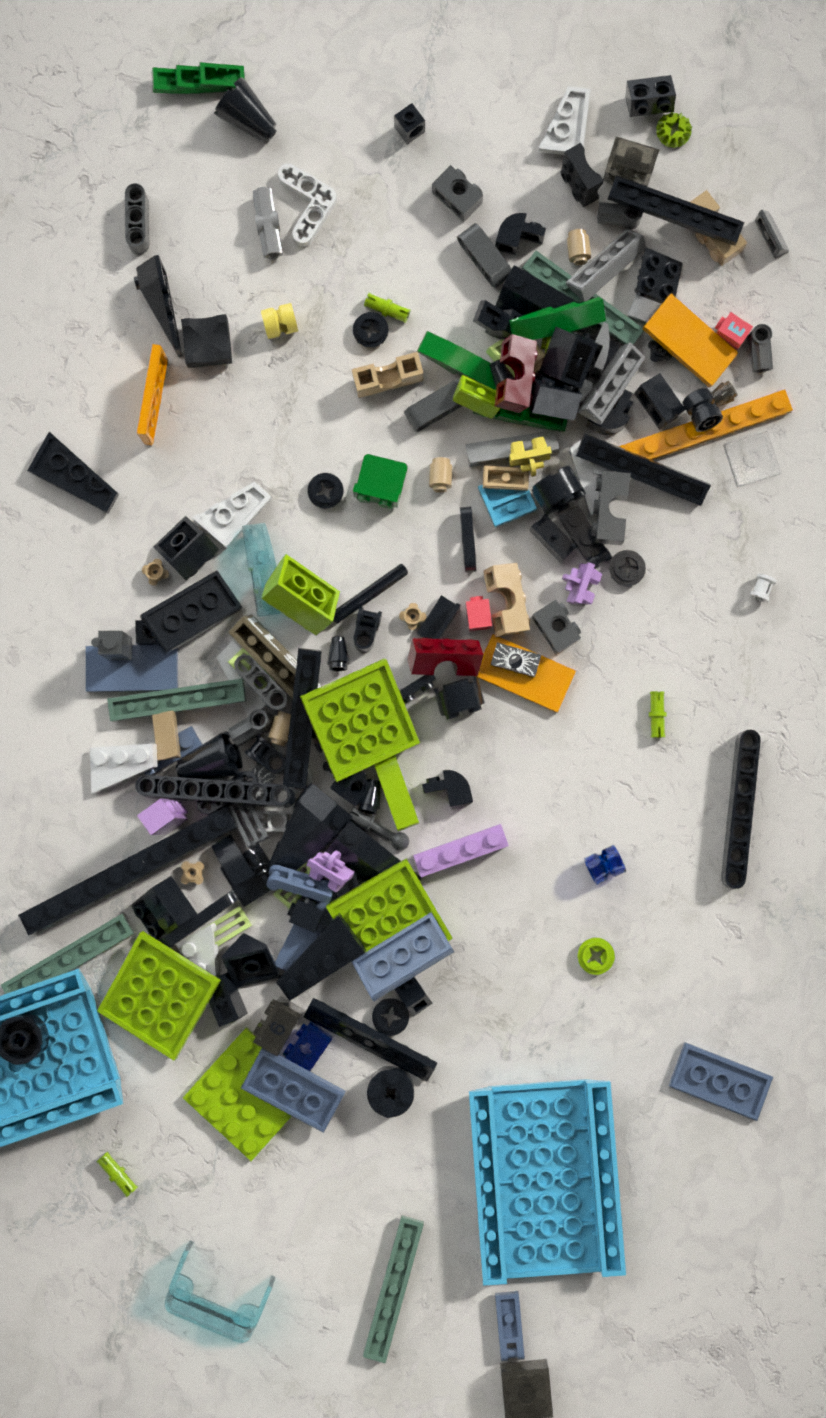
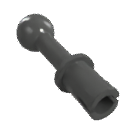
M354 807L349 813L353 816L350 821L364 829L365 833L368 830L377 833L391 841L393 848L396 850H404L408 847L409 837L405 833H394L374 822V816L370 817Z

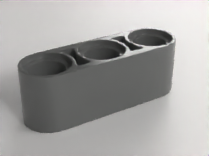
M133 183L125 189V238L131 251L141 255L149 249V200L142 185ZM135 195H142L140 199L132 200ZM136 216L142 217L138 222L132 221ZM142 238L139 244H133L134 239Z
M474 223L457 236L460 246L493 288L498 287L507 279L512 270L510 265L477 223Z
M460 379L450 382L409 406L404 411L415 432L427 428L463 407L453 401V396Z
M241 655L237 657L234 666L236 673L271 710H282L287 703L285 692L251 656ZM242 660H248L252 664L248 672L239 670L238 664ZM264 677L268 682L266 688H256L254 685L255 679ZM274 694H280L283 697L282 705H272L270 697Z

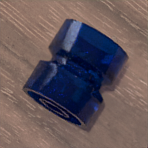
M614 845L601 850L600 855L594 853L584 858L587 869L596 885L609 880L610 875L616 877L626 872L623 860Z

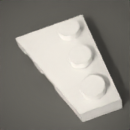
M567 88L557 112L547 129V133L538 148V152L564 155L566 150L579 143L584 147L590 89Z
M253 482L232 494L226 500L219 504L216 503L210 509L192 518L227 549L270 502L272 497Z
M157 744L90 748L91 794L99 793L103 789L115 786L126 779L136 777L156 768Z

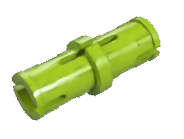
M368 293L364 307L378 311L384 317L390 316L403 323L407 322L411 309L397 305L389 298L385 300Z
M665 691L650 692L651 712H648V717H651V738H665L664 717H667V712H664Z
M108 1151L96 1161L109 1175L110 1182L114 1181L126 1197L138 1188L124 1172L126 1169L123 1166L120 1167Z

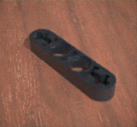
M231 890L162 938L160 942L171 948L237 902L239 898Z

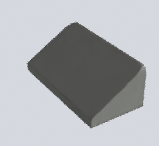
M765 210L759 211L755 222L773 257L777 258L788 253L789 248L771 214Z

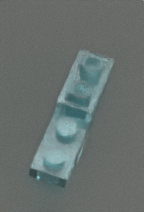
M266 524L244 525L242 529L248 571H251L257 617L281 614L279 610L261 599L265 584L277 567Z

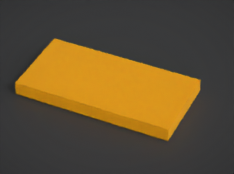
M670 294L642 328L709 388L714 385L738 354L732 346L673 294Z
M152 344L137 428V435L145 445L151 446L154 444L168 365V358L161 345Z
M492 634L485 649L477 677L558 713L576 670L542 655L535 678L492 666L491 661L497 642L533 652Z

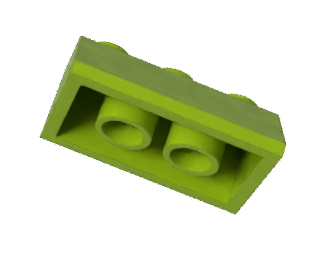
M285 554L266 582L261 599L317 636L333 622L340 591Z

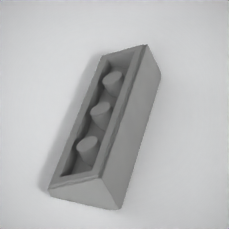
M627 228L566 282V285L582 301H588L645 250L644 236Z
M631 342L619 348L577 411L599 425L603 423L646 358Z
M555 430L466 444L469 467L509 461L512 442L523 441L524 450L528 451L533 450L531 440L538 437H544L547 447H551L552 454L558 453L559 444Z

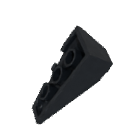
M154 255L136 268L135 286L137 290H141L177 356L181 357L183 355L167 272L160 256Z

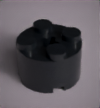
M570 466L558 469V473L552 476L549 474L532 487L533 489H531L547 517L557 511L558 513L563 512L570 507L569 502L572 500L578 501L586 495L584 488Z
M477 676L473 677V682H468V678L443 685L442 691H438V687L433 689L440 715H445L446 720L460 716L459 712L467 709L469 713L482 710L481 705L485 701Z
M17 1015L7 1019L0 1026V1057L12 1064L21 1065L41 1056L48 1047L49 1032L47 1026L36 1015ZM24 1036L26 1041L20 1042L19 1037Z
M384 1066L378 1069L371 1076L367 1089V1099L371 1108L385 1118L404 1114L410 1108L414 1099V1083L409 1073L395 1066ZM387 1087L390 1089L396 1088L394 1096L386 1094Z

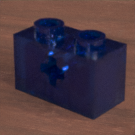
M310 1021L308 1025L302 1024L296 1033V1036L299 1037L294 1045L289 1043L282 1053L286 1059L308 1071L312 1070L333 1039L332 1035ZM308 1042L311 1045L309 1049L312 1052L306 1051V1053H303L301 1044L306 1045Z

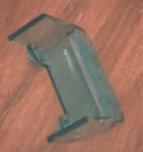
M190 1240L170 1283L164 1302L166 1310L177 1317L238 1343L247 1342L252 1337L276 1277L271 1275L259 1307L251 1303H245L235 1312L193 1294V1281L188 1276L181 1274L194 1244Z

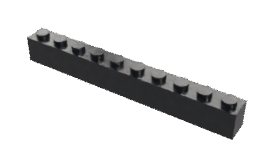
M226 806L26 910L18 916L28 936L34 935L238 827Z

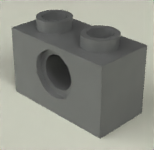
M450 165L432 183V193L463 222L482 205V190L478 185L471 184L466 179L465 174L458 168L455 169ZM457 189H461L464 191V193L462 195H456L454 191Z
M554 600L532 615L533 621L555 655L581 639L579 635L581 634L580 628L575 622H570L567 617L569 614L567 608L562 602L559 604L557 600ZM552 622H562L564 630L556 632L552 628Z

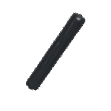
M399 564L338 607L335 611L334 623L338 624L408 574L407 568L403 564Z

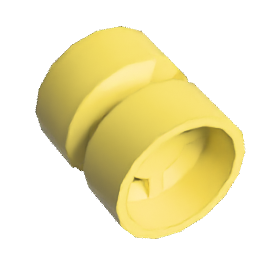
M291 303L279 305L278 310H275L273 307L261 310L268 339L279 337L281 332L285 334L299 332Z

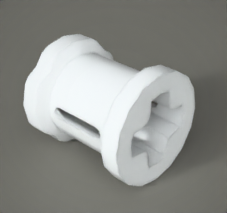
M757 574L756 578L758 580L754 590L750 593V597L768 603L770 591L777 580L765 574Z

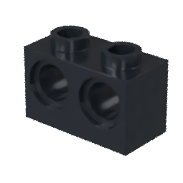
M672 76L627 80L625 99L629 116L637 117L674 112L676 92Z

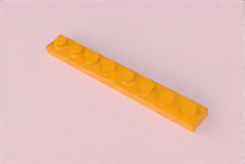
M784 389L721 411L723 415L722 421L707 431H696L691 421L618 447L654 460L791 413L793 409Z

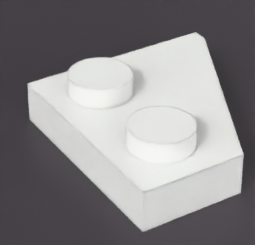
M215 923L176 944L183 957L213 976L220 973L217 960L218 945L215 944L214 939Z

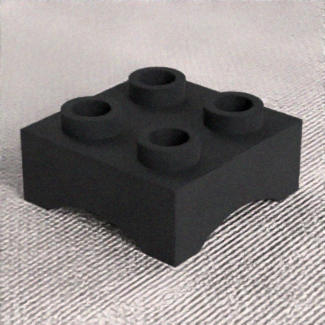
M579 143L565 151L560 173L564 182L570 184L574 199L577 202L580 201L582 206L585 207L599 199L597 191L603 185L604 180L600 174L596 173L589 166L585 158V149Z
M226 314L208 318L181 319L185 363L188 368L233 364L229 323Z

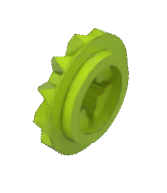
M674 112L664 114L657 123V137L665 146L672 148L683 146L691 137L692 126L689 118L683 116L682 112L679 114ZM678 123L679 131H676L675 133H673L672 136H670V127H673L674 124Z
M593 937L585 940L579 947L577 959L584 971L589 974L600 975L612 967L615 953L608 941ZM590 948L596 952L604 949L599 956L602 964L596 960L587 962L592 956Z

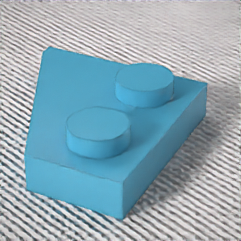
M483 485L478 486L480 495L495 528L537 511L529 489L528 491L489 489L483 488Z

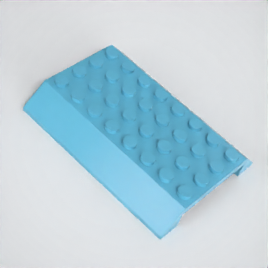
M80 969L0 996V1026L9 1018L21 1014H32L40 1017L49 1032L48 1047L38 1058L25 1064L16 1065L0 1057V1147L123 1104L121 1078L100 1014L97 1012L98 1008L92 989ZM24 1036L19 1037L20 1042L26 1041Z
M578 1079L496 1085L469 1091L483 1286L507 1284V1279L592 1272H601L602 1277L626 1275L611 1082Z

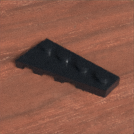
M50 431L27 470L29 473L109 514L119 496L117 491L60 442Z
M338 913L298 959L277 979L276 983L288 1000L291 1001L363 955L366 949L342 915Z

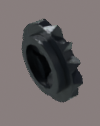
M364 313L353 324V336L357 343L365 348H376L383 344L388 337L389 328L387 321L378 313ZM372 323H374V330L377 333H372L368 338L367 331L364 329H369Z
M320 473L309 482L307 493L310 501L316 507L327 509L334 508L341 502L344 489L341 480L331 473ZM321 483H323V485L326 486V488H332V490L329 492L330 499H328V497H326L324 494L319 495V493L322 492Z
M623 550L613 556L610 561L609 571L611 578L618 585L628 587L636 585L642 580L645 575L646 565L644 559L637 552ZM626 559H628L629 567L637 568L629 572L628 578L624 570L618 569L624 567Z
M395 998L383 999L376 1004L372 1013V1021L380 1033L394 1036L403 1032L407 1027L409 1012L402 1001ZM391 1007H393L394 1015L401 1019H393L389 1027L388 1019L380 1015L388 1014Z

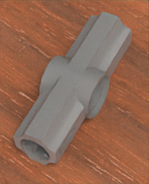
M259 187L253 191L258 235H260L264 258L276 259L283 255L279 235L281 231L278 214L275 211L272 189Z

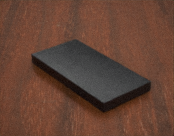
M218 570L142 613L140 618L166 655L242 609V605Z

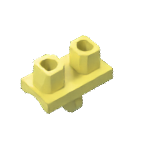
M544 437L532 439L533 450L528 451L524 450L523 441L512 442L509 456L510 467L520 465L521 472L530 471L531 477L536 476V469L544 468L543 461L550 460V454H552L551 447H547Z

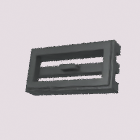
M231 805L228 809L249 849L270 838L254 806L247 805L262 834L260 837H258L244 809L246 805ZM237 810H240V813L254 839L253 841L250 840L236 812Z

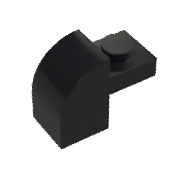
M527 213L512 214L500 225L495 247L498 251L516 255L521 239L543 244L546 228L537 222L526 223Z
M481 300L473 322L486 329V334L505 340L512 335L509 320L523 315L513 309L501 310L487 300Z
M625 389L615 409H611L602 424L599 425L588 419L586 427L604 435L616 434L623 430L631 418L626 414H628L633 404V401L630 400L633 393Z
M443 770L444 780H440L439 776L427 778L426 783L422 784L424 794L446 789L450 807L473 802L468 781L456 771Z
M416 977L411 978L394 989L413 1017L433 1004Z

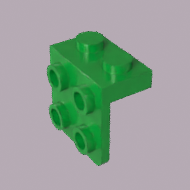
M366 454L363 458L358 481L354 484L353 496L357 498L356 500L363 503H370L371 501L379 503V506L384 508H398L408 470L407 464Z

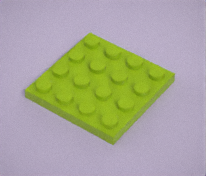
M385 658L300 696L336 782L420 743L388 661Z
M407 858L326 905L333 919L338 913L342 915L365 947L366 952L429 913L433 914L447 940L453 939Z
M142 931L139 933L97 1012L175 1061L221 980Z
M246 1027L186 1093L183 1099L244 1156L252 1161L292 1116L241 1089L261 1048L264 1046L271 1050Z

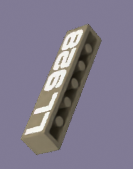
M252 614L243 616L228 633L293 698L297 660Z

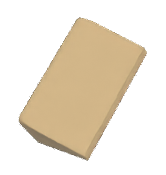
M484 466L483 488L528 491L529 471L521 472L519 467Z
M172 710L152 715L155 743L157 744V760L181 758L176 712Z

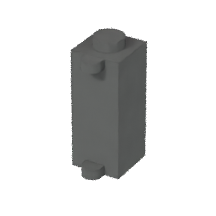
M98 631V638H93L91 641L92 646L98 648V654L108 660H132V637L123 631Z

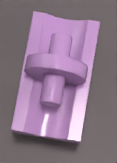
M580 563L578 569L572 568L570 575L563 574L562 580L567 582L565 590L570 591L566 602L585 605L593 603L595 595L587 590L588 584L598 585L602 577V573L594 569V564Z
M337 850L332 855L324 852V854L318 852L313 859L310 858L306 865L311 868L309 877L314 880L320 881L324 876L330 879L328 887L334 892L342 889L344 884L353 877L354 871L345 867V863L340 860L341 853Z

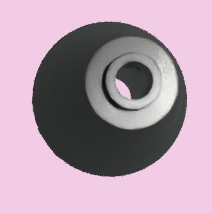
M239 78L234 83L236 88L228 89L215 108L214 114L262 142L265 139L270 141L277 132L275 129L277 124L246 80Z
M228 731L221 732L180 758L176 765V772L179 777L196 779L240 775L242 772L239 769L243 768V762L239 747L231 743Z

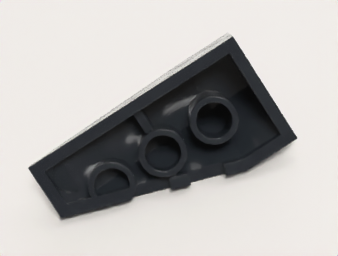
M514 265L502 286L495 306L501 310L513 309L524 316L547 307L555 309L572 302L578 304L579 302ZM586 327L574 331L584 332Z
M311 782L296 800L293 806L295 808L290 821L287 820L284 835L281 841H278L267 867L270 869L273 865H280L297 871L334 839L353 816Z
M351 821L347 823L326 851L331 855L334 851H339L341 853L340 860L345 863V867L354 871L357 878L363 881H368L401 862V860ZM415 872L416 876L420 881L422 877Z

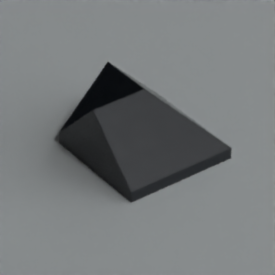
M245 933L222 955V961L236 988L280 977V972L267 944Z

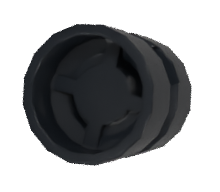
M708 388L698 389L690 393L682 402L687 414L691 416L693 426L698 432L712 429L723 419V415L719 407L714 404L715 400Z

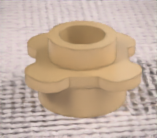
M154 559L153 562L142 568V573L148 577L149 584L153 586L157 585L161 579H166L169 576L168 570L163 568L160 559Z
M410 603L405 611L400 612L399 618L407 623L408 629L415 630L420 622L426 620V614L420 611L416 603Z
M188 861L182 863L183 876L181 877V882L183 884H188L189 882H195L197 885L201 884L204 880L202 877L204 864L202 862H197L196 864L189 863Z

